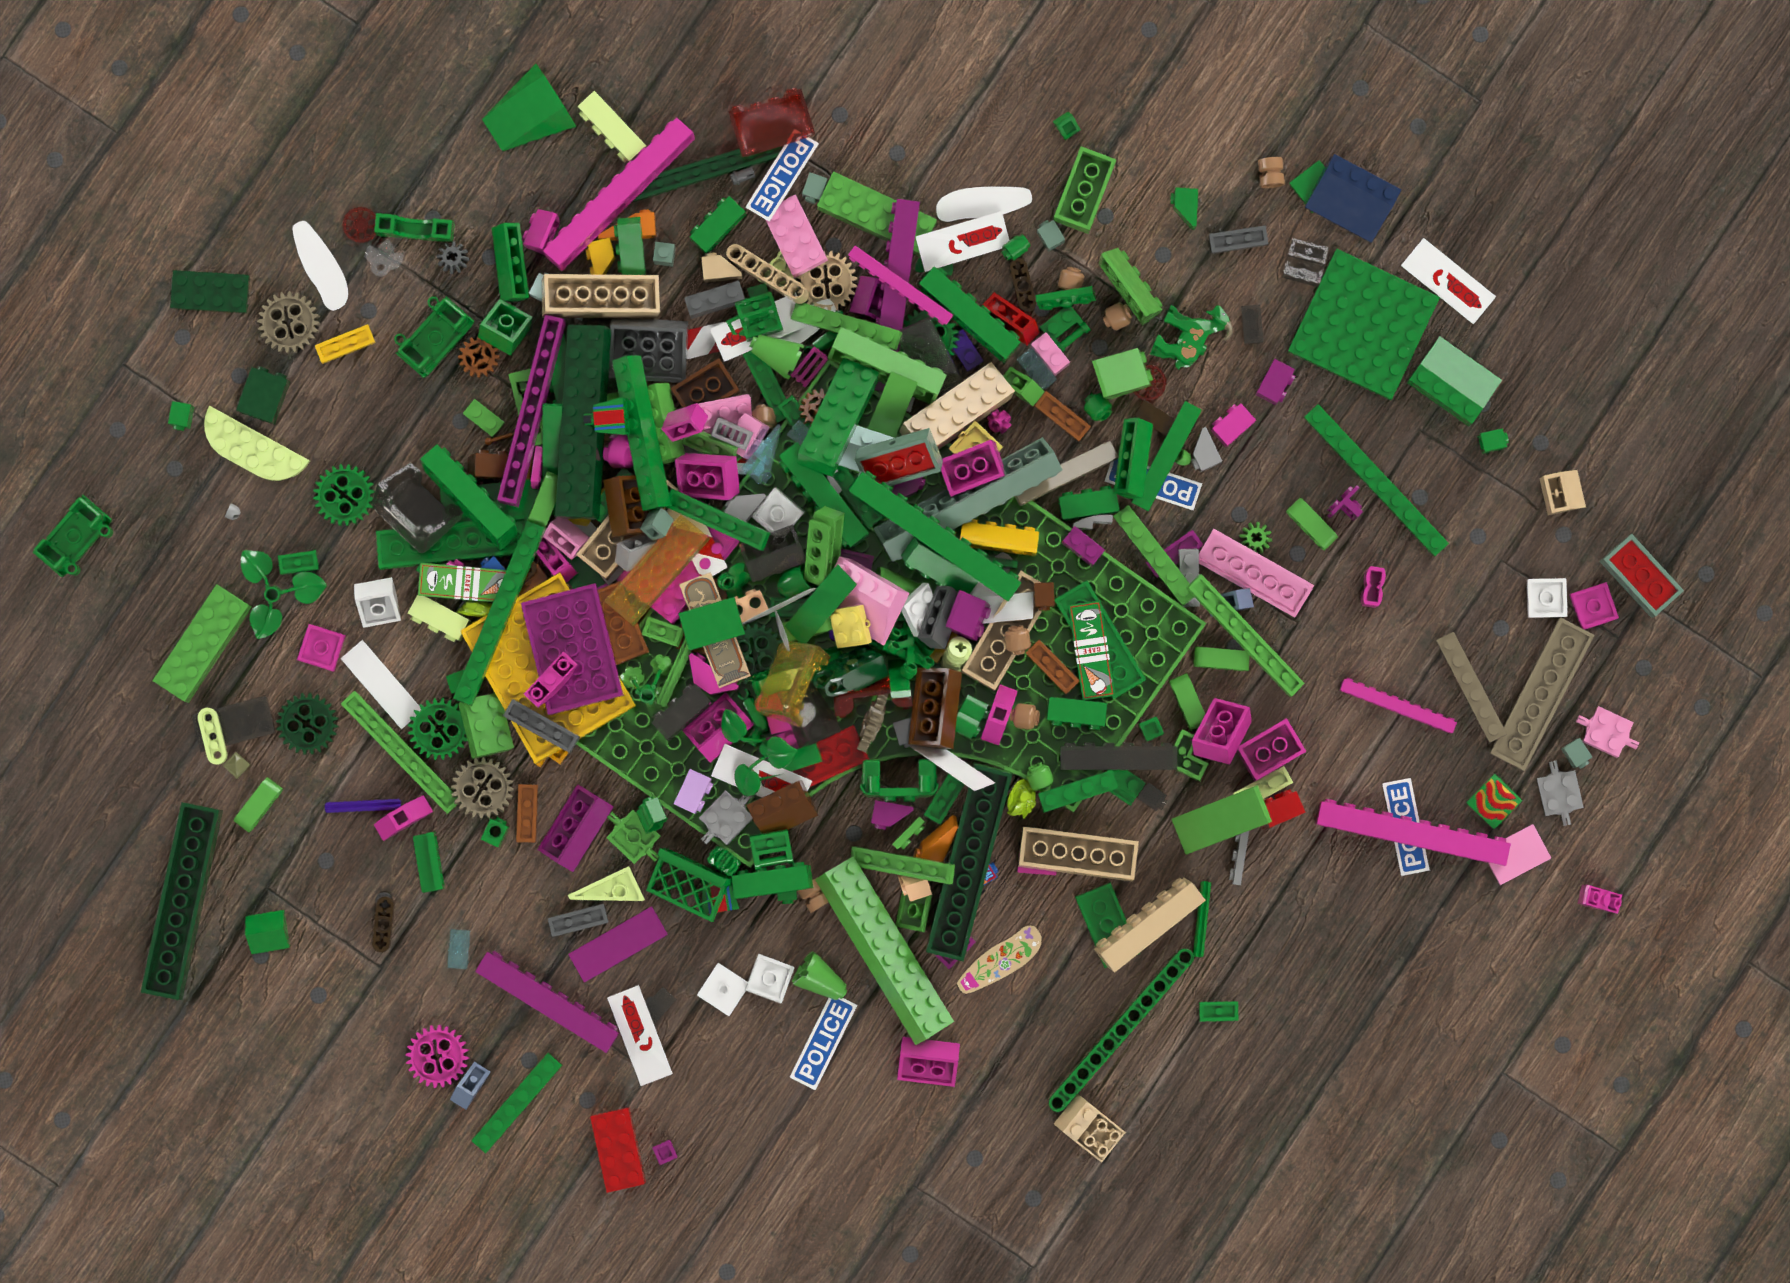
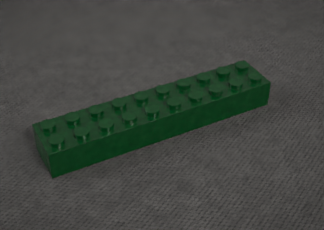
M568 325L555 511V516L563 519L599 520L605 433L595 432L594 425H585L583 416L584 414L593 413V405L607 401L612 329L606 326Z
M975 762L973 768L995 783L976 791L967 787L958 821V829L948 860L949 864L955 865L953 884L942 883L925 948L927 953L963 962L1012 778V772Z
M181 802L141 993L183 1000L223 810Z

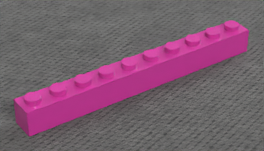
M856 245L848 254L851 261L854 263L857 261L860 263L859 266L861 268L869 270L868 273L873 276L877 275L879 277L878 280L882 283H888V287L892 290H898V294L902 297H908L909 302L919 305L918 308L922 311L926 310L930 317H936L938 319L937 322L947 325L952 318V313Z
M1350 678L1343 679L1339 689L1341 692L1452 734L1454 732L1457 722L1451 717L1445 718L1441 713L1435 714L1430 709H1422L1420 705H1411L1407 700H1398L1399 697L1388 696L1386 692H1378L1376 688L1370 686L1367 688L1365 684L1360 682L1358 684L1354 683V680Z

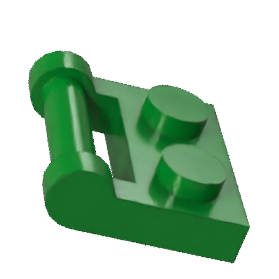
M1072 306L1064 307L1039 328L1043 334L1047 333L1062 353L1066 347L1081 335L1091 331ZM1076 323L1078 324L1079 328L1062 342H1058V337Z
M788 829L749 836L755 870L761 869L764 866L787 862L788 864L794 863ZM786 851V855L766 859L759 858V855Z

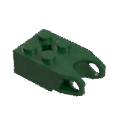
M864 644L857 646L848 653L839 655L837 659L825 664L814 673L811 679L814 687L824 688L825 695L834 697L851 690L857 692L887 677L889 674L883 655ZM826 675L827 679L823 683L818 684V676ZM837 686L833 692L828 691V687Z

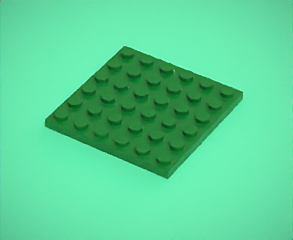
M1336 249L1288 352L1391 401L1440 297Z

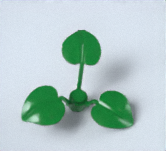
M244 550L241 554L243 575L252 583H258L262 578L264 579L266 588L264 597L269 604V607L264 604L257 605L250 613V624L257 639L273 634L280 627L282 613L278 609H272L273 602L279 600L282 594L295 591V597L299 602L309 604L316 601L327 587L326 582L320 576L311 572L296 574L292 579L294 585L292 588L281 590L277 586L270 587L266 577L273 568L270 556L261 551Z
M725 709L721 729L728 741L736 743L740 739L743 742L761 743L759 750L763 756L751 764L749 768L745 764H740L734 774L737 788L744 796L748 797L756 794L761 786L759 775L752 770L757 764L769 757V762L773 767L777 769L784 768L794 759L798 750L777 736L771 737L769 740H766V738H744L743 736L747 733L744 721L732 710Z

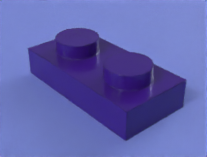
M963 329L955 334V337L960 340L954 342L958 348H953V351L966 371L969 372L984 361Z

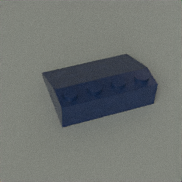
M1334 154L1329 158L1304 208L1372 243L1402 189Z

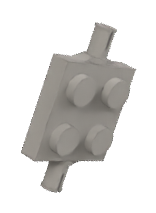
M1557 760L1549 762L1551 774L1546 777L1537 778L1545 816L1561 815L1563 826L1571 825L1569 813L1573 810L1584 808L1575 770L1559 772Z
M725 790L699 817L709 830L701 840L707 844L715 836L728 845L753 819L745 807V804L752 796L746 797L743 795L738 800Z

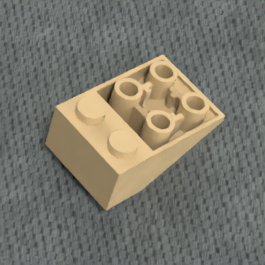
M1079 1094L1074 1097L1054 1123L1062 1132L1101 1163L1126 1133Z

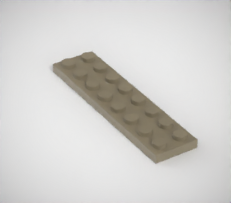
M1561 617L1558 619L1503 726L1507 735L1495 741L1489 754L1522 771L1526 770L1594 634Z

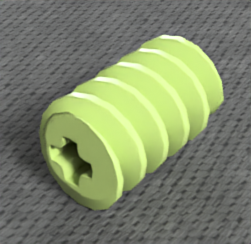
M963 637L952 638L942 656L941 667L961 672L972 652L970 642Z

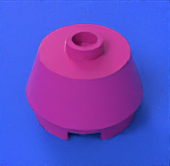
M612 434L609 437L612 440L608 448L604 447V460L612 468L633 467L628 436Z

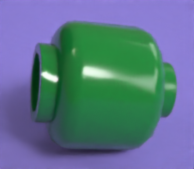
M1092 393L1086 397L1084 411L1094 421H1104L1111 415L1112 404L1103 397L1102 393Z

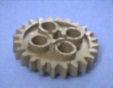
M290 291L287 296L281 292V298L273 295V302L267 299L268 307L262 305L265 312H259V315L263 317V319L257 320L258 323L263 325L258 328L259 331H264L261 337L267 338L265 341L267 345L272 343L271 348L273 350L278 346L280 353L284 348L287 354L290 353L291 349L297 353L298 347L304 351L305 343L311 346L309 339L316 340L313 333H319L315 326H319L320 323L315 321V319H318L320 316L313 314L317 308H310L313 304L311 300L306 302V296L300 299L299 293H296L294 297ZM285 306H287L289 319L293 321L290 323L291 330L294 335L293 339H291L289 327L285 324L288 322L286 313L284 311ZM300 307V313L293 316V308ZM281 311L282 317L279 320H274V313ZM303 325L305 327L304 332L297 334L296 328ZM280 330H286L284 338L277 337Z
M879 691L875 702L872 701L869 710L866 712L859 735L861 738L857 747L858 750L866 752L871 741L874 742L884 720L888 693Z
M484 757L481 762H478L477 758H475L474 764L468 760L467 768L461 765L460 769L462 772H455L458 778L452 779V782L456 785H452L451 789L456 792L452 793L451 796L457 797L454 804H461L459 811L464 808L466 809L465 816L471 812L472 819L479 815L480 820H482L483 815H486L489 820L491 813L497 817V810L503 813V805L509 806V802L506 799L512 800L513 796L508 793L514 791V788L509 787L513 784V780H507L510 777V773L504 774L506 767L498 768L500 762L493 765L492 759L486 763ZM476 772H482L484 774V778L478 780L474 777V774ZM492 775L485 790L481 792L477 801L473 803L472 801L478 794L479 787H482L487 777ZM492 782H498L501 785V788L498 790H494L491 788L490 784ZM472 788L474 794L468 796L464 793V789ZM488 798L491 803L488 806H484L480 800Z

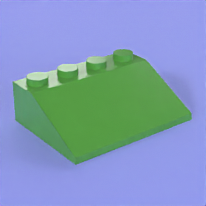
M1115 248L1102 253L1098 263L1141 325H1144L1160 314L1162 303L1157 297L1153 298L1150 293V286L1146 281H1141L1138 269L1135 266L1131 267L1128 262L1129 257L1125 251Z

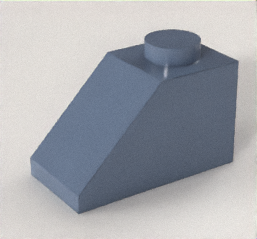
M1250 588L1221 594L1236 611L1254 607Z
M474 1062L456 1086L450 1100L467 1109L486 1081L490 1071Z

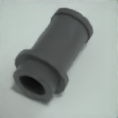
M749 166L737 172L733 171L730 174L733 185H740L743 181L755 178V174H753L752 167Z

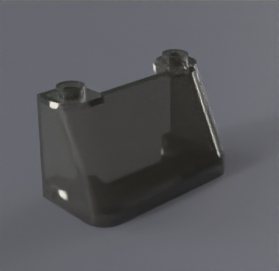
M409 463L377 484L372 505L374 510L419 553H425L462 518L463 511H461L459 506L452 503L446 507L442 505L421 485V471L412 463Z

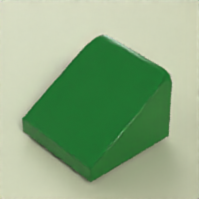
M1066 112L1053 121L1064 140H1067L1081 130L1070 112Z
M465 670L446 676L451 694H455Z

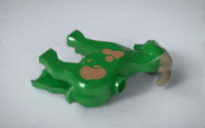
M1171 305L1164 322L1180 329V336L1176 344L1169 345L1158 334L1150 355L1176 360L1175 367L1178 370L1181 367H1190L1197 361L1199 355H1204L1207 345L1204 343L1208 335L1225 329L1227 330L1224 338L1226 341L1233 334L1232 324L1227 314L1219 305H1216L1212 311H1206V313L1212 316V320L1186 317Z

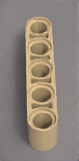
M733 244L728 247L726 255L734 265L797 304L807 301L808 291L801 283L740 245ZM741 252L738 258H734L735 253ZM753 261H756L755 266L749 268V264ZM771 271L768 277H764L765 272ZM786 280V284L779 287L780 282ZM797 290H802L799 296H794Z

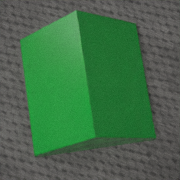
M284 910L246 916L245 936L251 954L290 948Z

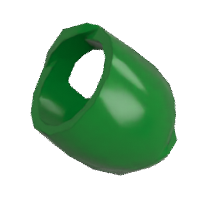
M804 564L793 566L780 576L777 589L781 596L790 599L806 590L818 588L817 585L810 583V587L804 579Z

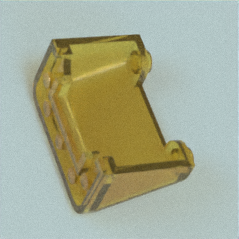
M788 641L790 651L786 649L784 643L778 646L776 658L760 695L755 700V707L761 715L801 727L804 718L800 716V709L803 710L805 707L801 702L815 670L820 671L821 667L819 665L821 664L827 666L830 656L819 646Z

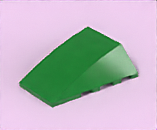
M537 64L482 119L502 152L576 127L565 106Z

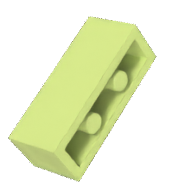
M417 595L408 611V614L412 615L411 620L419 624L422 621L429 624L427 628L436 633L439 630L446 633L444 637L452 642H455L456 639L461 641L463 635L460 631L471 623L469 619L425 596Z

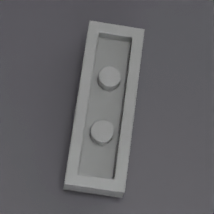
M1178 549L1179 570L1187 581L1191 583L1199 575V549ZM1193 598L1183 607L1200 606V602Z
M1249 831L1235 836V842H1238L1237 850L1234 849L1232 854V861H1235L1234 869H1230L1229 880H1232L1233 885H1241Z

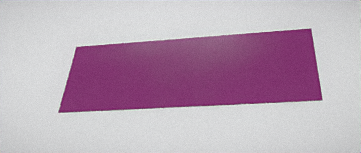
M651 906L568 955L585 983L668 934Z

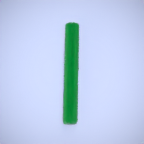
M1201 881L1200 893L1206 901L1198 906L1193 949L1194 957L1204 956L1211 882Z

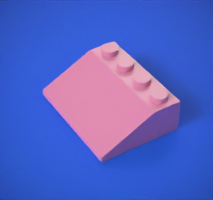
M839 556L836 565L838 564L857 585L837 608L864 605L866 618L870 621L869 631L871 638L885 645L908 598L909 592L858 562Z

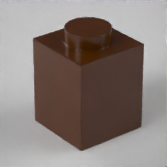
M1054 582L1034 583V607L1039 608V611H1050V607L1055 606Z

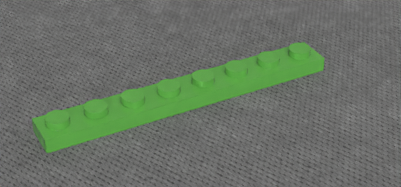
M1199 574L1186 587L1289 697H1292L1302 687L1304 682L1202 574Z
M353 691L341 703L447 814L458 805L454 804L457 797L451 796L454 792L356 691Z

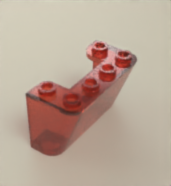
M791 88L786 90V94L781 99L778 96L773 97L764 104H761V102L751 104L748 109L740 104L731 107L732 110L728 111L742 157L758 154L815 135L802 89Z

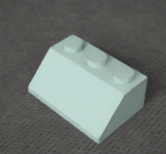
M857 426L839 465L860 472L855 462L857 449L893 439L894 437Z

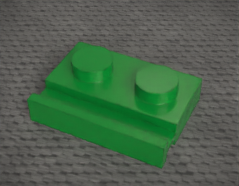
M1114 761L1108 771H1113L1118 789L1109 792L1131 806L1146 782Z

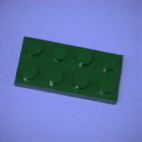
M173 270L170 308L247 314L250 275Z

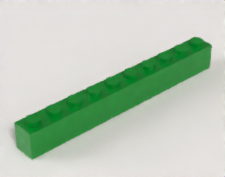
M860 471L849 487V492L1009 602L1021 585L1017 574L1011 570L1009 573L1002 569L1004 565L995 559L993 562L986 558L988 554L978 548L975 551L970 547L972 545L971 542L963 537L961 540L955 537L956 532L948 526L945 529L938 525L940 523L938 519L932 515L928 518L922 514L924 510L916 504L913 507L907 503L908 499L902 494L898 493L896 496L891 492L892 487L885 482L881 484L876 482V476L869 471L865 473Z

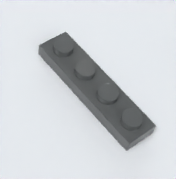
M512 699L503 715L570 754L580 736Z

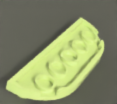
M208 407L204 421L206 437L212 448L224 458L261 478L272 481H281L294 477L301 473L310 461L215 408Z

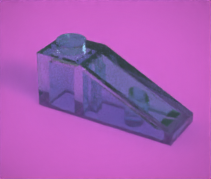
M779 424L741 468L745 474L759 485L762 482L765 484L772 476L770 472L772 471L781 433V426Z

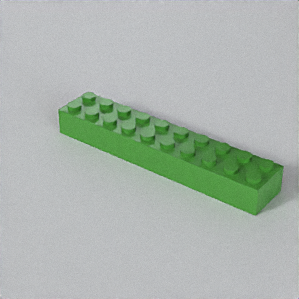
M854 856L816 878L815 881L915 1045L925 1041L953 1023L954 1020Z

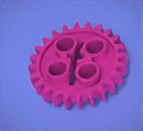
M431 1025L429 1032L426 1028H423V1035L417 1032L418 1039L411 1038L414 1045L407 1046L412 1051L406 1054V1056L411 1057V1060L407 1061L406 1064H412L409 1071L415 1070L416 1073L413 1078L420 1076L419 1083L426 1080L427 1087L431 1082H433L434 1088H437L438 1083L445 1087V1081L451 1085L453 1084L451 1078L459 1080L457 1073L464 1074L461 1068L468 1067L464 1060L469 1059V1057L464 1056V1053L469 1051V1049H463L462 1046L466 1044V1041H459L462 1035L454 1036L456 1030L450 1033L449 1026L442 1030L441 1025H438L437 1030H435L434 1026ZM434 1039L437 1042L438 1054H442V1057L439 1058L442 1073H439L438 1060L433 1058V1055L436 1054L433 1044ZM443 1039L448 1040L450 1043L448 1050H443L440 1046ZM424 1043L429 1044L431 1047L429 1054H424L421 1050ZM447 1058L451 1059L454 1063L452 1069H447L444 1066V1061ZM428 1062L432 1063L435 1067L433 1073H428L425 1069Z

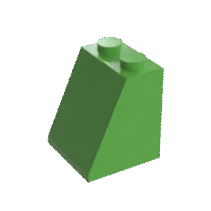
M1139 348L1092 361L1105 399L1111 400L1152 386L1150 381L1153 380L1150 369L1146 370L1145 363L1147 358L1144 351L1141 352Z

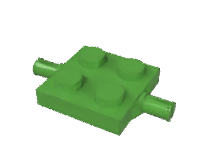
M634 810L622 819L611 812L607 818L615 826L613 831L607 836V839L634 864L646 854L656 862L659 856L652 848L661 835L656 831L645 834Z

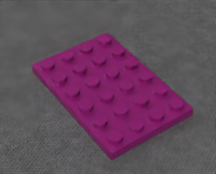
M596 583L521 603L538 676L540 677L563 651L578 664L566 684L552 698L545 702L548 715L624 696Z

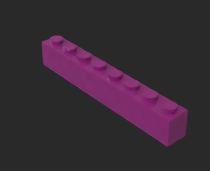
M498 952L486 953L477 967L476 973L600 1050L608 1053L620 1034L617 1031V1026L610 1022L605 1024L600 1021L602 1017L594 1012L589 1014L584 1011L585 1006L576 1001L574 1004L567 1000L569 998L567 995L560 991L558 994L551 990L552 986L544 981L539 983L534 980L536 976L528 971L525 973L518 970L520 966L512 961H509V963L502 960L503 956Z

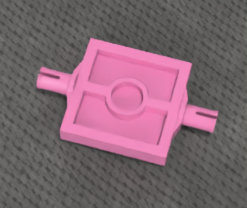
M1599 706L1596 708L1592 718L1587 719L1579 715L1576 720L1577 723L1586 726V733L1582 742L1616 758L1619 757L1625 745L1635 750L1638 747L1637 745H1639V742L1629 738V732L1634 722Z

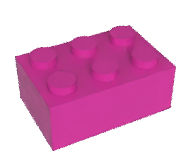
M685 453L675 459L679 492L695 498L730 500L740 493L736 456Z
M1214 698L1192 739L1194 755L1230 765L1252 722L1250 707Z
M1287 718L1241 744L1237 750L1238 755L1254 781L1259 780L1306 752Z

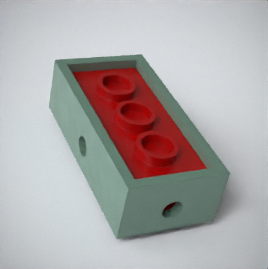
M930 428L859 448L855 456V462L859 471L863 473L869 471L876 476V482L879 484L885 482L889 486L940 472L943 464V459Z
M1633 534L1628 535L1599 561L1651 618L1656 617L1684 591Z

